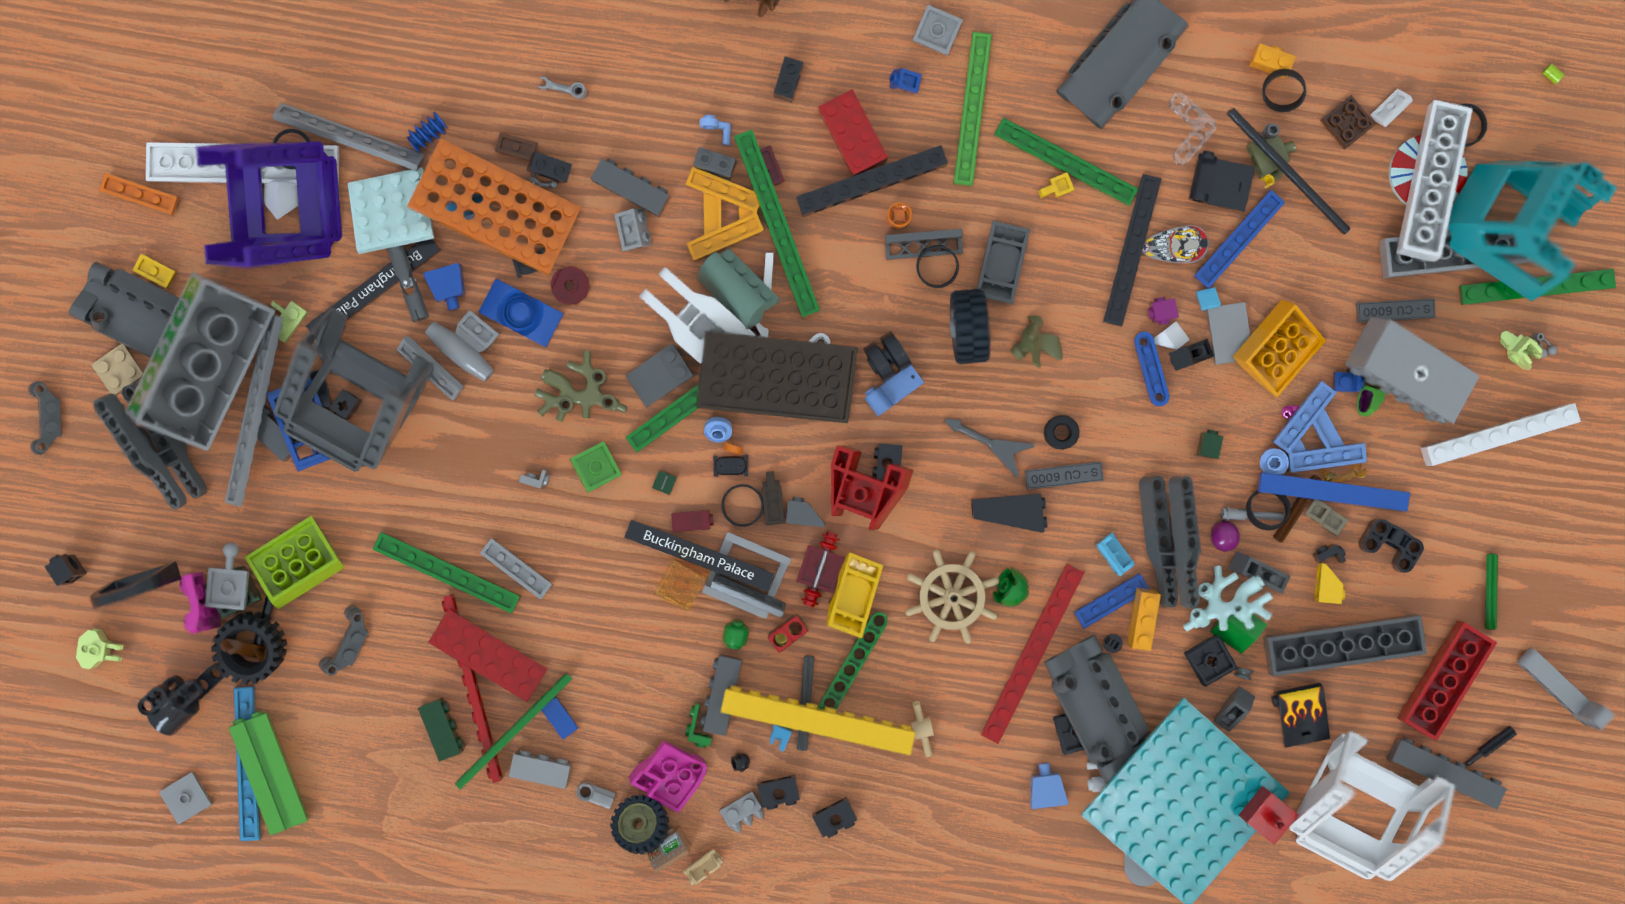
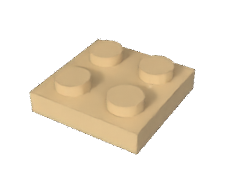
M120 344L91 364L108 391L115 396L122 392L123 387L140 380L144 373L128 347Z

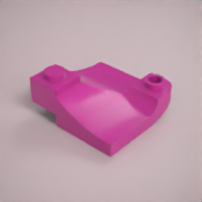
M203 572L183 575L180 581V589L184 592L185 596L188 595L191 606L190 612L185 615V629L194 634L222 627L218 609L205 607L207 587Z
M663 740L646 760L638 763L629 775L630 784L645 791L651 799L679 813L701 784L707 771V765L705 760L697 754L691 755Z

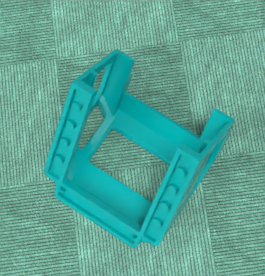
M1499 160L1491 163L1476 164L1451 208L1447 227L1452 237L1449 242L1450 248L1530 301H1533L1566 280L1575 265V262L1561 254L1562 248L1546 239L1557 218L1574 227L1577 225L1582 214L1587 210H1591L1595 204L1601 200L1609 203L1617 187L1603 178L1604 172L1587 162ZM1505 183L1527 197L1514 222L1483 221ZM1576 184L1593 194V196L1589 197L1575 188ZM1484 233L1513 234L1517 247L1487 245ZM1500 254L1524 255L1553 274L1554 277L1542 283Z

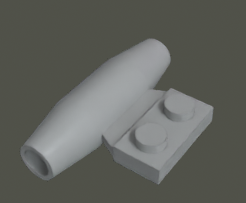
M470 310L457 324L455 333L437 322H433L425 331V334L437 348L464 371L483 382L487 381L493 374L494 369L480 355V352L488 350L500 335Z

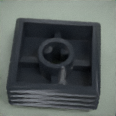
M1217 634L1184 653L1199 681L1205 687L1238 668L1221 637ZM1209 656L1215 657L1213 660L1214 664L1212 665L1207 663Z
M1066 713L1054 716L1053 720L1062 753L1068 755L1084 750L1078 736L1072 733L1074 729Z

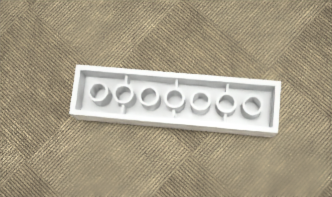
M1433 100L1427 107L1397 254L1432 262L1441 258L1472 108Z

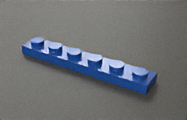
M1270 190L1193 277L1209 289L1285 202Z

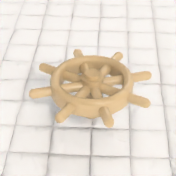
M936 549L933 551V556L937 568L932 570L925 579L912 573L907 575V580L921 586L919 594L920 604L906 609L905 614L912 616L924 612L926 617L935 624L929 636L930 642H935L941 629L944 628L949 630L960 629L964 642L970 644L972 639L967 626L972 624L980 614L992 620L998 618L997 613L984 608V589L997 585L999 578L994 577L981 582L980 578L970 570L976 555L974 551L968 553L963 565L944 564L940 551ZM948 572L959 573L953 586ZM938 576H941L945 589L932 582ZM967 576L974 585L960 590ZM928 590L941 595V597L928 601ZM977 592L976 603L963 598ZM944 604L939 617H937L931 608ZM960 605L972 610L965 618ZM951 607L957 621H946Z

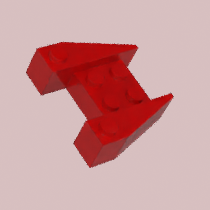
M837 445L831 462V516H842L845 509L871 519L868 530H877L908 489L914 470L899 464H888L884 480L856 471L862 451L845 445Z

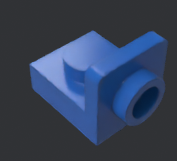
M904 68L895 69L890 75V88L916 94L919 90L922 74Z
M1348 372L1333 373V390L1335 392H1360L1364 386V377Z

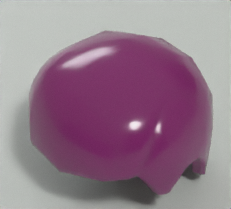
M1219 521L1211 528V541L1217 550L1223 552L1232 551L1239 544L1240 533L1232 522Z

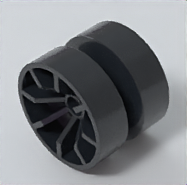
M891 331L880 337L884 348L880 349L875 342L863 348L868 357L866 360L870 367L884 382L895 376L891 363L901 372L912 365L905 350Z

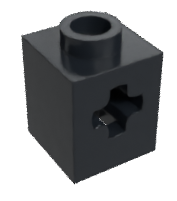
M342 389L330 409L337 416L350 420L363 400ZM342 403H347V404H346V406L348 407L347 410L344 409V406H342Z

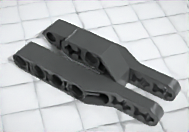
M140 380L122 388V395L128 404ZM112 393L94 400L93 406L96 413L136 470L154 482L171 508L178 509L187 503V498L169 472L168 468L170 467L191 497L199 498L206 494L207 486L189 461L185 442L146 426L143 427L147 433L143 428L137 427L136 423L125 413V405L121 404L119 399ZM151 439L154 441V443L156 444V446H157L158 449L160 450V453H159V451L157 450V448L155 447V445L153 444V442L151 441Z
M1144 476L1140 479L1139 490L1146 551L1156 571L1158 593L1161 594L1160 604L1163 607H1175L1178 603L1176 569L1180 603L1184 608L1194 609L1199 604L1196 568L1201 547L1193 481L1190 476H1172L1168 481L1173 550L1165 481L1161 476Z

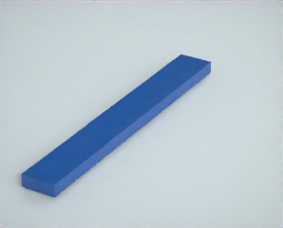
M1261 472L1257 490L1264 493L1407 512L1410 492Z

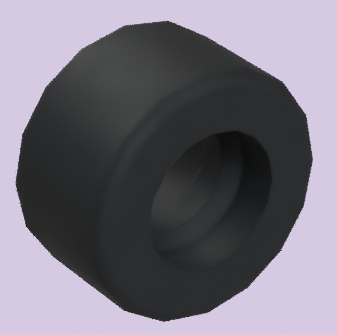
M1059 415L1053 417L1044 427L1045 440L1055 449L1064 450L1071 448L1079 439V426L1069 416ZM1059 425H1064L1069 430V435L1064 440H1059L1055 437L1054 430Z

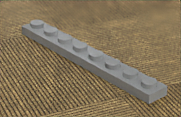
M281 103L273 113L274 120L407 167L408 169L417 171L425 158V154Z

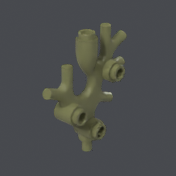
M583 351L582 364L569 360L566 365L567 368L585 376L587 380L585 389L577 391L573 389L570 381L564 375L552 369H545L541 380L545 384L559 389L560 394L554 396L538 388L534 396L545 400V404L537 412L543 417L551 408L557 407L559 411L556 420L563 422L566 413L574 409V404L581 405L582 418H590V408L593 405H600L606 410L614 412L618 410L623 413L626 412L628 407L619 403L620 400L614 396L604 395L600 391V385L607 381V374L603 370L592 367L591 351ZM598 374L602 375V379L600 381H597L596 376ZM608 399L612 400V405L610 406L606 404ZM566 401L569 402L568 408H564V403Z

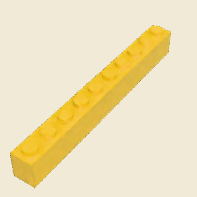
M731 685L730 688L726 687L721 708L722 713L911 755L916 732L910 725L901 724L899 727L893 725V722L888 720L877 722L874 721V717L863 715V718L855 717V713L844 711V714L836 712L837 709L825 707L824 710L817 708L818 705L806 702V705L798 704L799 701L796 699L787 698V701L780 700V696L768 694L767 697L760 695L761 692L756 690L745 692L738 686Z

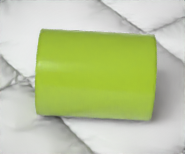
M1552 63L1542 72L1553 84H1557L1565 75Z

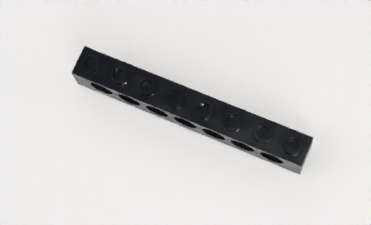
M942 145L796 196V200L802 217H806L944 168L948 162Z

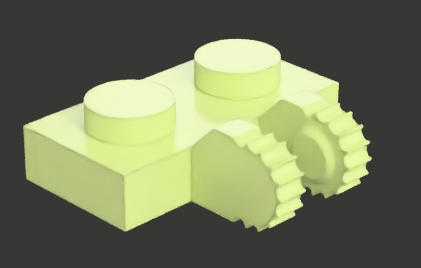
M272 301L270 305L282 313L280 317H283L282 329L278 339L287 343L309 312L293 301L288 304L286 309Z

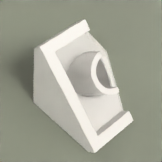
M279 181L264 184V204L277 220L299 206L297 184Z

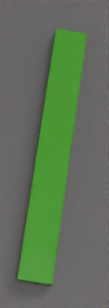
M972 33L953 184L973 186L992 34Z

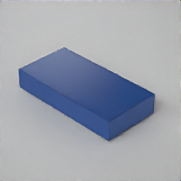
M557 697L542 709V712L562 739L579 728Z

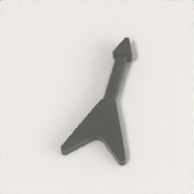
M944 420L954 432L958 430L987 445L1015 477H1018L1019 473L1013 458L1014 454L1034 447V444L990 439L961 424L960 420Z

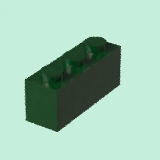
M443 697L418 708L439 762L464 751V741L461 736L458 737L456 721L454 718L451 719L449 714L450 706L447 701H444Z

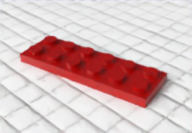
M449 609L427 642L525 702H528L547 671V668Z

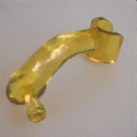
M1360 463L1354 466V470L1344 474L1327 473L1324 468L1320 469V472L1325 475L1324 480L1328 482H1345L1356 476L1363 478L1367 471L1366 468L1358 471L1361 469Z

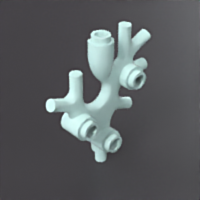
M1215 566L1213 584L1202 583L1198 588L1199 595L1209 602L1208 607L1205 610L1201 608L1192 610L1189 618L1190 621L1184 624L1183 627L1188 632L1194 627L1196 629L1206 627L1211 619L1216 618L1219 620L1220 630L1225 631L1228 630L1227 619L1233 614L1239 621L1244 622L1247 629H1251L1254 627L1251 620L1253 613L1260 615L1266 620L1271 618L1272 614L1265 610L1263 605L1273 599V597L1267 592L1255 601L1247 602L1248 597L1263 589L1262 586L1265 585L1258 575L1243 582L1237 589L1232 601L1223 602L1221 600L1222 590L1239 579V576L1234 572L1228 577H1223L1222 567Z

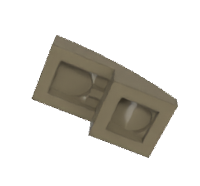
M1317 499L1313 501L1305 513L1309 518L1336 536L1339 535L1348 522V519Z

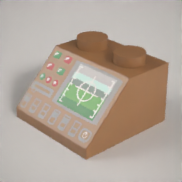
M674 826L666 831L668 833L667 837L663 838V844H659L658 849H652L651 853H647L656 873L690 852L692 845L680 826L676 829Z

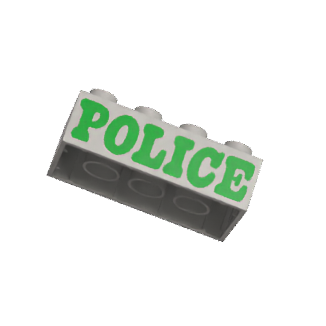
M192 271L125 413L135 423L208 451L275 310L260 301Z

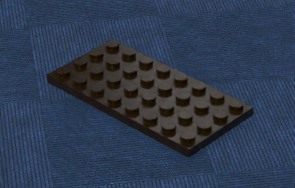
M705 330L696 408L848 423L858 347Z

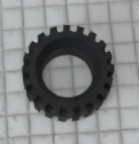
M246 612L244 615L241 613L229 620L216 632L218 634L214 636L212 641L215 644L211 647V652H216V654L212 656L213 662H219L216 666L218 671L222 668L225 670L224 677L228 678L231 675L233 677L232 682L237 683L241 679V684L247 685L250 681L252 684H256L260 680H265L283 662L284 659L282 657L286 655L287 649L283 648L287 645V640L281 639L285 633L283 630L278 632L276 628L279 624L277 622L274 624L269 622L272 619L270 616L267 615L263 619L260 612L255 613L253 616L252 612ZM241 631H252L263 638L267 647V654L261 662H250L239 654H229L222 651L220 643L226 638L236 639L237 634Z

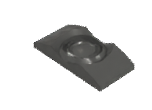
M992 221L977 289L985 292L987 299L1013 304L1030 229Z

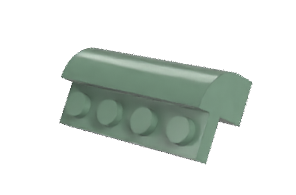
M730 248L720 254L717 252L713 253L706 259L699 270L697 280L728 311L739 319L747 330L761 322L764 311L779 302L780 298Z

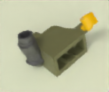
M1266 125L1262 132V137L1287 163L1290 162L1288 154L1296 151L1295 143L1291 140L1283 144L1281 137L1278 136L1280 131L1278 125ZM1254 142L1246 146L1260 181L1264 180L1266 182L1264 188L1270 187L1284 173Z

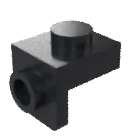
M1337 544L1323 545L1316 549L1317 553L1312 555L1315 561L1320 563L1333 555L1340 563L1346 561L1344 557L1346 555L1345 551Z

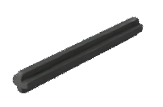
M810 655L804 656L800 702L802 705H806V702L811 703L814 656ZM798 730L797 750L806 751L808 732Z

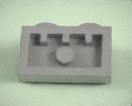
M633 208L614 214L623 252L651 246V235L648 231L647 217L643 209Z

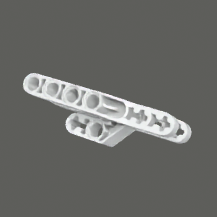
M665 267L658 275L689 301L677 315H674L646 289L639 295L641 299L667 321L675 342L700 364L705 330L756 336L750 329L747 330L744 324L715 298L691 291Z

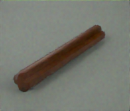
M1313 475L1311 477V479L1322 481V479L1316 475ZM1298 497L1291 508L1289 518L1274 534L1273 538L1278 542L1285 540L1311 499Z

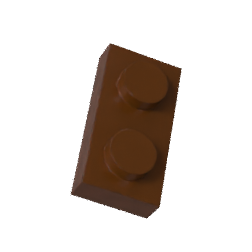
M500 133L495 151L529 161L531 154L536 152L538 143Z

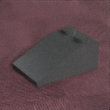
M672 343L631 371L626 377L647 408L694 378V375Z

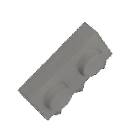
M753 790L719 810L728 827L739 833L741 832L740 821L752 826L753 819L751 814L759 819L764 817L762 805Z

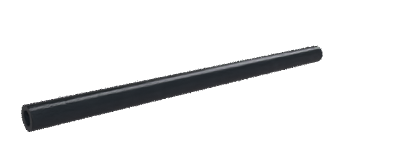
M1234 107L1227 112L1232 121L1343 235L1350 230V227Z

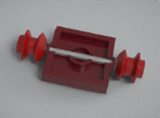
M829 531L826 534H822L825 539L819 542L824 547L823 550L808 545L796 581L811 586V589L803 590L806 593V597L801 598V600L804 601V605L813 608L815 605H819L816 602L817 598L822 597L818 589L833 594L838 574L845 558L830 552L838 548L835 546V542L840 539L837 538L838 534Z

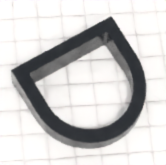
M175 561L109 582L90 595L93 609L182 580L177 562Z

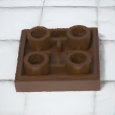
M1352 95L1320 120L1344 150L1375 125Z

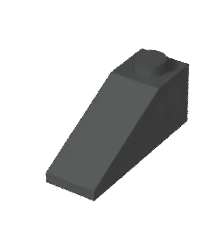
M1237 551L1228 568L1247 578L1259 575L1265 583L1264 586L1282 594L1290 578L1289 575Z

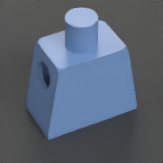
M1049 762L1039 763V774L1031 775L1030 807L1038 809L1068 805L1060 774L1058 772L1051 773Z

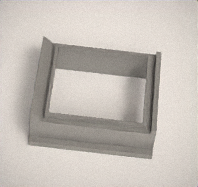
M727 532L719 553L728 556L732 544L735 543L780 562V566L767 594L774 598L791 558ZM711 570L702 593L764 619L767 618L769 612L711 588L715 575H720V573Z

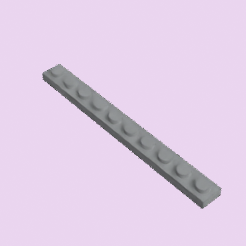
M273 315L258 347L224 502L241 507L245 498V488L249 480V470L253 461L254 447L257 443V433L262 421L261 415L266 403V392L270 384L271 370L274 366L275 351L278 348L279 333L282 329L283 317Z

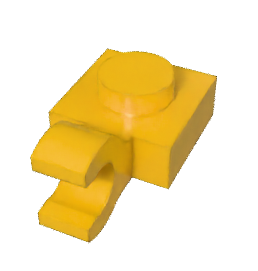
M1067 172L1050 179V186L1040 189L1038 193L1040 198H1044L1052 193L1058 198L1073 192L1075 189Z

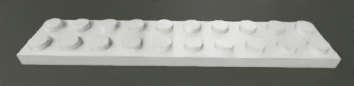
M146 142L147 182L227 183L225 164L197 166L196 146L217 144ZM323 145L324 152L328 156H334L337 160L339 185V146ZM282 166L261 167L262 184L278 181L297 184L296 169H286Z

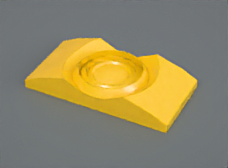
M850 552L847 554L838 574L835 594L829 604L826 626L858 638L863 637L884 565Z

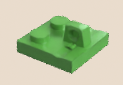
M604 441L569 459L587 493L622 475Z

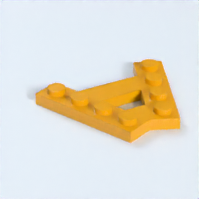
M692 167L685 185L703 192L704 236L686 243L694 261L764 232L757 215L760 206L753 190ZM721 200L739 206V220L725 227H722Z

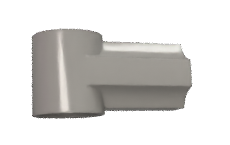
M589 781L581 782L577 788V796L580 800L589 801L610 809L616 794L610 790L593 785ZM585 786L589 787L591 793L583 795L580 789Z

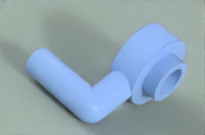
M704 115V118H700V128L710 130L723 129L722 145H730V123L715 119L714 115Z

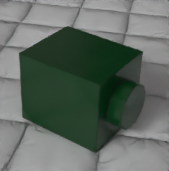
M1207 430V433H1201L1197 455L1219 459L1223 436L1218 435V431Z

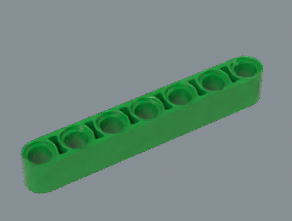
M876 611L870 616L866 623L863 637L857 638L817 708L825 710L824 701L827 698L835 700V705L831 708H838L887 626L888 619L885 613ZM875 616H883L884 623L876 625L873 621ZM872 632L875 637L873 641L867 642L864 640V634ZM861 648L865 651L862 658L854 656L856 649ZM845 666H854V673L851 675L844 672ZM836 682H843L845 688L842 691H837L834 688Z

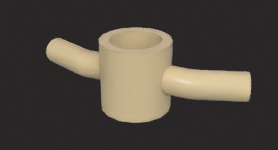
M914 701L912 705L916 720L911 721L912 729L916 732L915 740L921 739L925 757H930L933 754L928 737L934 736L929 717H923L920 702Z

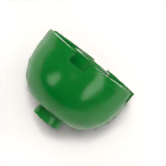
M1010 567L1011 570L1005 569L999 575V583L996 585L998 586L997 591H993V600L1006 607H1015L1027 599L1029 585L1023 573Z

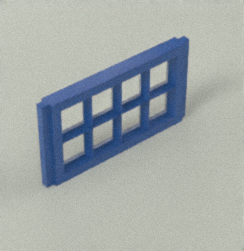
M310 377L307 381L304 391L308 389L312 382ZM282 387L266 393L273 411ZM316 393L312 401L322 407ZM275 415L297 472L330 460V458L312 449L314 454L300 459L296 447L304 444L300 441L293 443L292 438L283 430L285 426L284 421Z

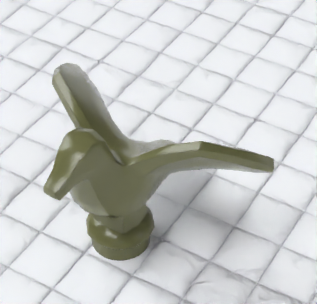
M1029 315L1027 318L1031 320V323L1023 330L1022 341L1019 344H1014L1010 349L1011 353L1021 361L1023 358H1026L1027 353L1030 351L1032 353V363L1038 368L1041 367V351H1045L1057 360H1061L1062 349L1058 336L1040 334L1039 329L1043 324L1042 318L1036 315Z

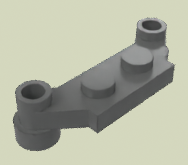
M33 382L29 385L28 392L31 396L38 398L40 437L32 441L30 449L34 454L39 455L44 454L57 437H61L60 398H55L46 388L45 384ZM37 386L41 388L40 392L37 391ZM40 443L43 445L42 450L39 449Z
M355 605L348 606L344 611V615L350 621V624L334 657H324L319 662V668L330 676L335 675L337 671L348 665H353L369 633L365 629L361 610Z

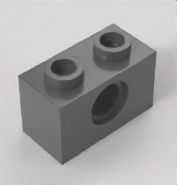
M699 147L693 166L707 173L731 180L737 162L735 158Z

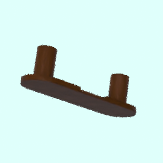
M226 638L220 643V649L229 654L245 655L258 658L260 661L265 658L262 645Z

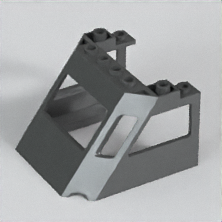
M330 307L298 343L273 412L284 421L285 426L283 430L287 435L354 472L359 471L364 466L376 469L425 389L434 364L416 355L408 375L400 373L341 340L348 316ZM317 354H319L323 365L308 389L304 391ZM330 372L383 400L370 433L312 401Z

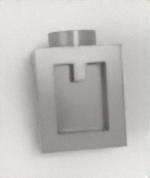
M543 469L538 480V475L527 472L526 476H520L519 482L543 489L544 486L548 485L550 475H548V470Z

